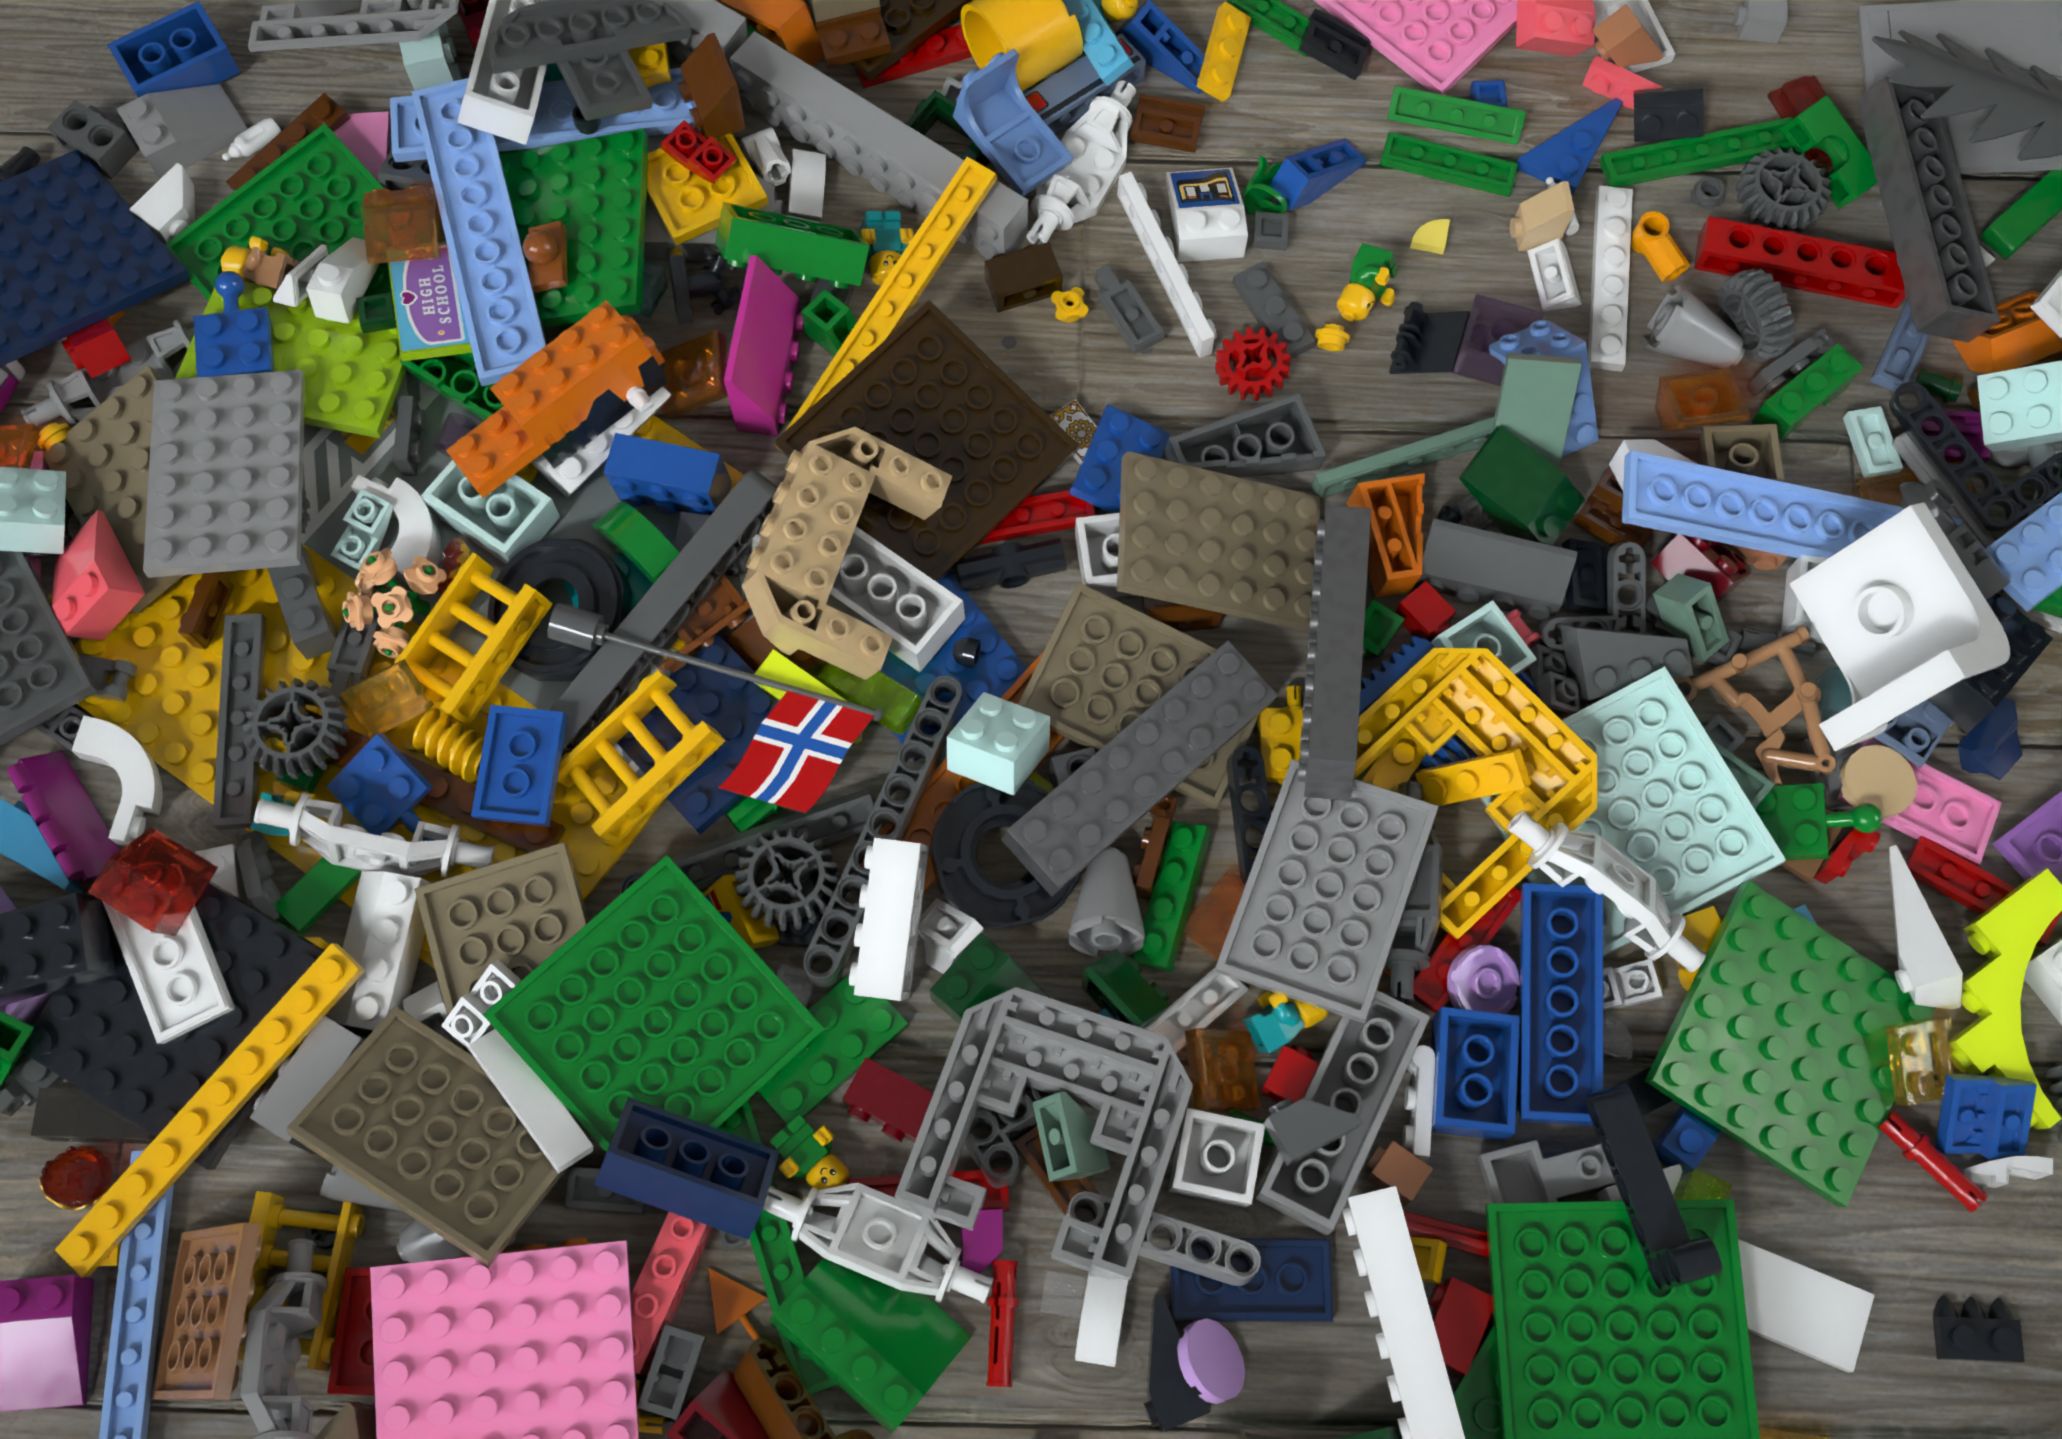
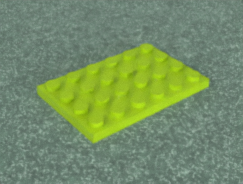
M244 281V292L238 297L239 310L266 307L270 313L274 372L302 370L305 376L304 424L381 438L406 372L405 367L400 363L401 354L397 328L363 334L359 322L358 308L350 324L315 317L309 296L296 307L273 302V297L277 290ZM215 287L203 315L224 312L223 297L218 294ZM195 335L175 379L197 378Z

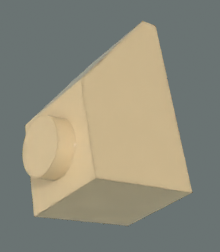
M1562 181L1520 203L1515 217L1510 220V235L1512 238H1516L1518 251H1528L1557 238L1562 240L1575 211L1568 181Z

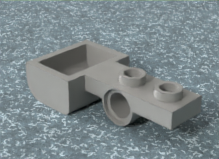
M1534 1140L1481 1154L1477 1157L1492 1204L1557 1202V1199L1579 1195L1616 1184L1601 1144L1543 1159L1538 1142Z

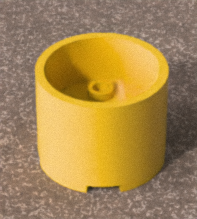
M973 0L962 7L961 26L963 34L978 68L981 70L987 66L996 54L1000 52L1006 54L1010 50L1015 49L1019 53L1016 64V76L1022 92L1070 65L1077 57L1082 55L1083 40L1078 20L1075 14L1069 16L1062 0Z

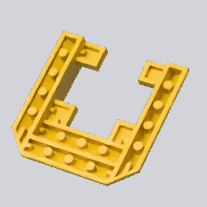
M1488 648L1431 649L1359 716L1354 779L1362 774L1405 733L1430 757L1442 748L1455 734L1479 757L1517 748L1521 750L1531 785L1525 789L1501 793L1485 808V812L1510 837L1458 886L1442 872L1441 920L1439 926L1457 940L1533 870L1528 865V859L1533 848L1507 830L1510 821L1518 812L1524 810L1528 816L1548 831L1558 823H1564L1568 826V830L1574 831L1597 810V754Z

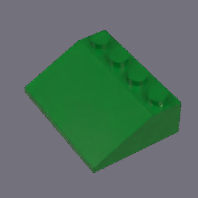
M825 1258L800 1282L770 1318V1322L890 1433L899 1427L972 1337L926 1294L896 1289Z

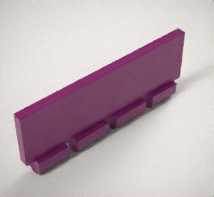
M62 750L21 758L17 764L10 766L6 770L18 793L23 794L22 800L35 823H41L38 828L52 853H59L56 855V860L69 881L80 879L82 876L84 882L116 875L117 868L129 866L117 844L108 838L110 834L108 828Z

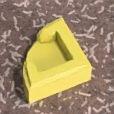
M1437 219L1422 225L1414 234L1410 248L1443 255L1450 220Z

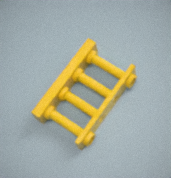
M473 552L466 562L460 566L457 575L403 652L397 656L393 666L387 673V675L410 690L419 681L443 696L445 700L439 708L467 726L470 725L553 604L536 589L527 584H524L517 594L492 579L490 576L495 569ZM481 589L509 606L497 624L469 608ZM460 620L488 636L476 655L448 638ZM439 650L467 667L454 686L426 669Z
M660 670L645 677L634 693L571 752L564 754L560 760L557 781L567 787L574 783L579 787L600 813L599 819L591 827L599 837L615 845L726 741L717 730L704 721L694 725L668 695L677 684ZM656 705L683 735L682 740L668 752L641 722V719ZM629 731L655 761L654 767L641 778L638 777L613 747ZM601 757L604 758L628 787L627 792L614 804L608 800L586 773Z
M256 1191L249 1223L261 1224L259 1235L262 1238V1248L259 1257L254 1261L251 1278L254 1279L255 1288L253 1297L246 1306L244 1321L247 1327L249 1311L268 1291L265 1286L268 1270H271L273 1266L287 1268L288 1251L277 1250V1246L274 1245L277 1230L286 1225L337 1232L332 1255L314 1254L312 1271L327 1272L328 1289L322 1296L321 1325L315 1328L313 1339L298 1338L301 1344V1355L309 1356L307 1369L327 1372L328 1365L332 1362L345 1267H350L356 1238L361 1237L365 1225V1216L361 1214L363 1207L352 1202L343 1201L341 1215L286 1209L284 1197L270 1192ZM286 1299L281 1307H286L289 1299ZM246 1339L239 1348L237 1361H244Z

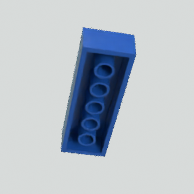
M1523 883L1520 891L1518 1122L1593 1126L1587 1110L1585 1097L1586 1095L1603 1090V894L1595 893L1587 885H1565L1561 887L1559 884Z

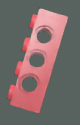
M668 1212L631 1293L635 1373L648 1376L664 1326L671 1325L714 1227Z

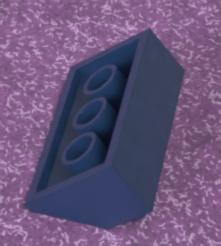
M628 1097L594 1185L749 1240L764 1208L779 1151Z

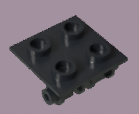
M1411 302L1409 306L1405 307L1403 312L1405 315L1404 323L1398 329L1396 348L1391 353L1392 364L1389 373L1453 372L1470 312L1425 313L1422 304Z

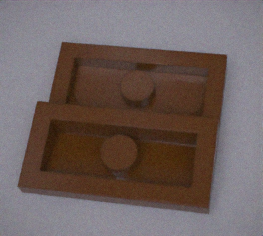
M1610 466L1573 522L1611 545L1619 542H1633L1641 546L1642 549L1654 530L1652 528L1622 523L1623 491Z

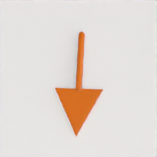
M708 1268L717 1335L737 1320H740L754 1341L762 1338L746 1314L765 1301L767 1297Z

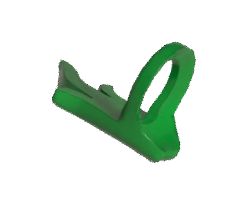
M1263 156L1259 157L1258 168L1241 197L1247 214L1255 215L1256 211L1280 214L1286 212L1288 209L1286 199L1278 191L1269 187L1282 163H1274L1267 166L1266 158ZM1272 196H1274L1281 203V205L1270 202Z

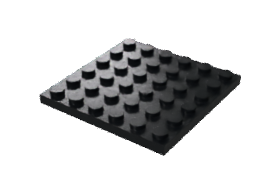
M144 844L115 893L172 865L179 866L235 1009L165 1044H158L107 914L115 974L54 991L34 1022V1030L21 1052L157 1137L325 950L154 846ZM270 1077L194 1160L196 1163L207 1170L216 1169Z

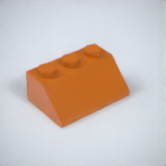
M2030 290L1997 303L1996 307L2000 322L1970 342L1951 339L1970 370L1981 374H1990L2028 367L2038 363V360L2062 352V339L2030 308L2042 292Z

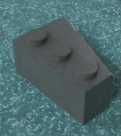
M1560 624L1569 678L1578 681L1579 697L1591 700L1611 695L1664 666L1673 680L1693 675L1688 640L1668 634Z

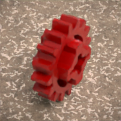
M1247 327L1246 335L1243 336L1237 330L1234 331L1233 341L1224 339L1222 341L1223 350H1217L1216 361L1218 362L1215 363V372L1220 374V386L1228 384L1229 395L1239 391L1240 398L1243 401L1248 394H1253L1255 401H1259L1260 393L1263 392L1269 398L1272 397L1273 387L1281 390L1284 379L1289 378L1290 367L1288 366L1291 363V355L1286 354L1287 344L1285 342L1277 344L1278 334L1276 333L1266 337L1265 328H1261L1258 334H1253L1251 327ZM1271 356H1273V358L1275 359V368L1272 367V361H1270ZM1231 360L1234 361V367H1236L1234 373L1230 367Z

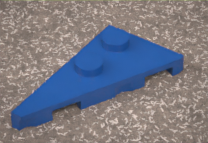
M1617 98L1613 99L1520 156L1517 161V170L1545 183L1548 177H1552L1557 184L1562 181H1568L1571 194L1573 195L1618 114L1623 101Z

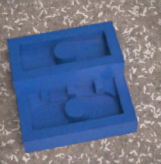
M1946 1074L1935 1148L1943 1154L1980 1153L1989 1160L2025 1156L2037 1085L2030 1081L2004 1077Z

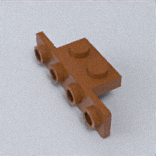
M725 574L720 577L675 632L684 643V646L676 652L687 655L697 647L701 649L711 646L714 642V637L717 636L715 633L726 625L732 630L748 618L745 613L750 608L748 600H743ZM667 658L656 668L661 672L669 669L673 673L687 663Z

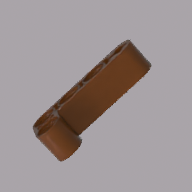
M758 1338L753 1341L734 1369L735 1381L770 1439H875L869 1432L862 1429H852L835 1436L782 1348L773 1340Z

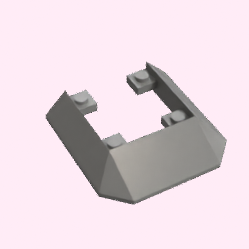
M362 0L360 14L300 18V12L296 4L262 6L260 20L252 21L248 49L250 52L420 41L457 13L459 0Z
M1018 987L965 1010L896 1190L895 1198L935 1222L936 1219L973 1231L987 1194V1188L952 1176L978 1106L1014 1118L1026 1086L1052 1095L1058 1092H1066L1076 1103L1100 1110L1090 1144L1127 1157L1103 1228L1064 1215L1051 1253V1259L1089 1271L1090 1276L1131 1280L1193 1089V1084L1167 1036Z

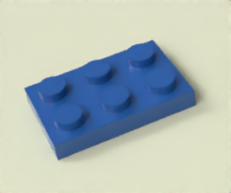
M1107 404L1069 494L1112 514L1120 513L1122 456L1127 451L1161 459L1171 433Z
M490 705L471 817L482 820L550 827L568 718L566 713Z

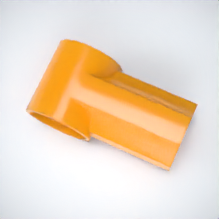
M1656 211L1646 212L1641 216L1631 234L1630 245L1635 252L1646 257L1660 280L1668 283L1686 272L1690 264L1668 233V219L1662 213Z

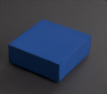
M1504 80L1471 82L1469 88L1471 100L1508 107Z

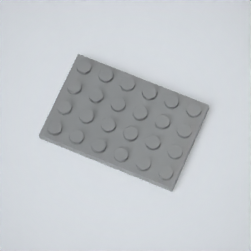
M302 370L154 381L143 571L148 578L301 565L305 376Z
M1292 759L1215 971L1365 1024L1439 806L1356 779L1353 780L1350 801L1304 797L1305 782H1297L1299 761Z

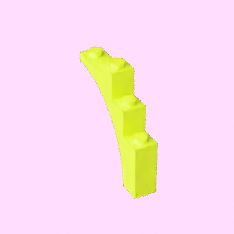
M2048 868L2032 875L1963 928L1969 935L1967 939L1970 945L1978 953L1989 958L1962 979L1961 1004L1969 1012L1977 1013L1979 1018L1943 1044L1950 1052L1948 1054L1950 1061L1963 1073L1967 1072L1969 1075H1976L1986 1071L1989 1074L1988 1076L2018 1079L2036 1084L2030 1127L2033 1126L2035 1130L2050 1128L2062 1119L2043 1093L2032 1070L2021 1028L2020 1000L2026 968L2036 943L2051 921L2062 911V884Z

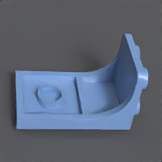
M1012 49L1006 54L1004 52L996 54L987 66L981 70L973 69L963 78L962 88L956 99L957 104L953 118L1013 190L1024 196L1047 181L1054 174L1071 165L1074 157L1024 97L1016 76V64L1019 53Z
M1539 320L1533 322L1530 327L1515 334L1504 335L1499 341L1489 345L1490 354L1499 359L1504 365L1507 353L1580 358L1582 366L1562 457L1599 441L1587 345L1584 340L1551 321Z

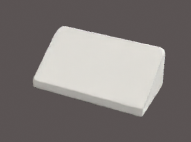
M1557 238L1528 250L1527 253L1542 309L1548 311L1582 305L1568 251L1561 239Z
M320 245L286 275L273 297V302L296 307L309 296L306 287L319 262L328 256L327 245Z

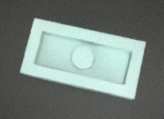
M1882 407L1848 411L1843 420L1864 480L1898 474L1903 469L1898 452L1892 446L1893 438Z

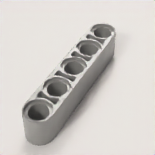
M1087 1191L1077 1193L1069 1203L1066 1216L1079 1220L1074 1210L1080 1206H1087L1094 1211L1095 1219L1085 1223L1103 1228L1112 1198ZM1152 1212L1139 1252V1256L1233 1286L1247 1284L1258 1272L1261 1265L1260 1253L1251 1243L1156 1212ZM1158 1230L1167 1232L1171 1236L1172 1245L1169 1247L1158 1246L1153 1241L1152 1233ZM1203 1243L1209 1248L1211 1258L1207 1260L1196 1258L1192 1253L1191 1245ZM1240 1255L1244 1257L1249 1263V1271L1245 1273L1236 1271L1231 1265V1256Z

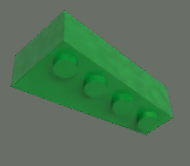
M473 353L403 362L400 359V363L413 378L482 422L504 407L490 389L494 384L481 385Z

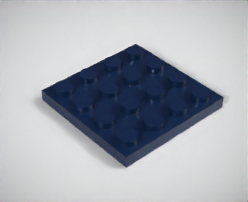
M719 634L714 637V642L711 646L701 648L692 656L755 674ZM687 663L669 676L677 686L668 695L694 725L704 721L717 730L726 740L666 797L701 835L744 797L743 795L725 791L718 787L726 781L739 765L761 723L777 705L779 700L754 682ZM657 705L641 719V722L667 752L671 751L682 740L683 735ZM630 731L617 742L644 774L654 767V759Z

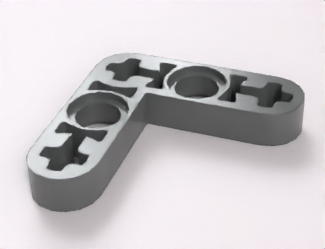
M1619 542L1612 546L1608 552V615L1554 616L1546 618L1540 623L1537 631L1541 635L1540 643L1551 649L1564 650L1562 636L1557 637V643H1555L1554 638L1548 636V632L1555 629V624L1560 629V624L1572 625V622H1575L1574 626L1585 627L1587 623L1595 622L1599 628L1620 630V628L1626 626V616L1618 615V610H1635V615H1627V625L1634 627V631L1646 632V558L1642 547L1633 542ZM1626 548L1627 553L1633 554L1634 557L1633 561L1627 563V573L1634 574V579H1618V573L1626 574V564L1619 562V555H1624ZM1625 584L1631 585L1635 591L1633 601L1627 605L1622 604L1618 599V591Z

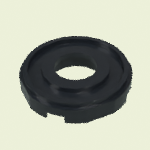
M544 539L538 541L516 554L505 565L496 579L497 582L517 594L524 584L531 586L540 593L545 586L555 580L567 581L574 586L578 594V608L603 615L604 623L609 625L608 632L612 634L631 612L632 592L625 573L620 570L607 553L596 545L582 539ZM490 595L488 619L497 624L509 606ZM536 628L511 666L538 681H574L602 646L597 645L594 651L586 650L549 639L548 632Z
M1028 779L1025 780L1015 795L982 783L970 785L956 795L945 807L932 832L929 853L938 890L950 906L974 918L981 926L986 928L1007 930L1044 920L1065 903L1081 873L1079 872L1051 897L1029 871L1021 879L1012 883H998L990 880L981 872L976 861V848L981 837L994 828H1010L1049 794L1044 789L1034 785L1035 782Z

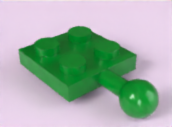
M1823 783L1773 786L1755 809L1786 861L1829 859L1827 828L1853 826L1859 832L1872 833L1879 829L1883 821L1881 810L1871 803L1859 804L1849 812L1826 813Z

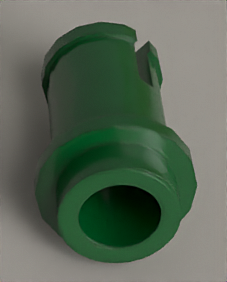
M1923 368L1920 370L1915 381L1925 387L1929 394L1943 398L1945 403H1948L1949 400L1956 402L1964 382L1958 380V376L1954 375L1952 378Z

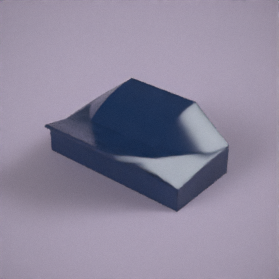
M2004 697L2000 704L1960 742L1958 751L1962 770L1969 773H1984L2001 780L2023 754L2017 734L2018 718L2015 701Z

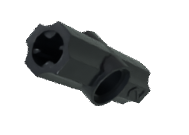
M1060 538L1025 546L1018 542L1004 543L995 547L991 553L962 559L955 566L961 590L966 592L1000 585V587L1005 589L1016 588L1026 584L1033 577L1067 570L1065 552Z

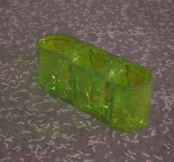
M826 662L815 677V679L848 702L875 710L877 707H880L883 711V717L877 722L900 735H904L911 725L922 703V699L914 692L880 671L864 680Z

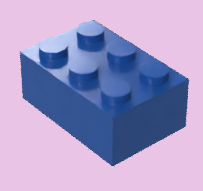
M199 1L107 44L138 98L147 93L214 85L241 73L227 46Z
M615 433L603 471L621 502H625L632 507H641V504L653 506L657 511L671 515L675 514L676 511L711 515L729 494L732 485L730 475L721 455L718 453Z
M1441 1007L1435 1013L1432 1021L1431 1049H1433L1436 1058L1431 1132L1505 1141L1515 1134L1520 1016Z

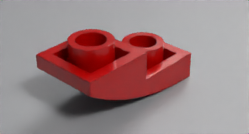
M685 120L661 142V149L697 176L713 184L737 161V158L712 136L706 139Z
M1854 828L1829 850V859L1823 860L1813 878L1827 884L1837 876L1843 877L1853 860L1865 852L1871 853L1879 842L1881 833L1877 832V830L1872 833H1862Z

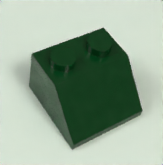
M1117 949L1089 965L1083 972L1081 988L1101 1010L1105 1008L1115 1020L1144 1029L1169 1007V1004L1166 1002L1169 998L1164 990L1155 982L1149 984L1140 975L1142 968L1137 961L1129 954L1123 956Z

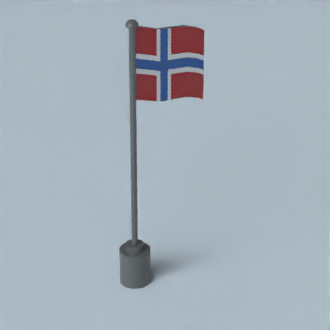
M558 603L549 621L548 638L594 651L597 645L603 646L605 640H609L786 691L785 695L761 723L739 765L718 788L806 814L813 808L827 791L852 744L872 720L879 721L883 717V711L880 707H877L876 710L609 633V625L604 623L603 615Z

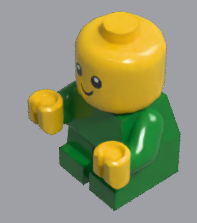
M1362 243L1353 259L1350 283L1344 287L1337 300V308L1345 320H1364L1370 313L1375 299H1380L1381 303L1386 306H1392L1396 298L1393 289L1385 288V285H1387L1390 278L1394 279L1398 272L1393 252Z
M798 1114L769 1141L785 1159L778 1168L787 1178H802L805 1176L806 1183L811 1189L816 1187L819 1190L846 1185L848 1179H850V1170L836 1155L829 1154L832 1149L831 1140L834 1134L825 1125L815 1132L803 1117Z

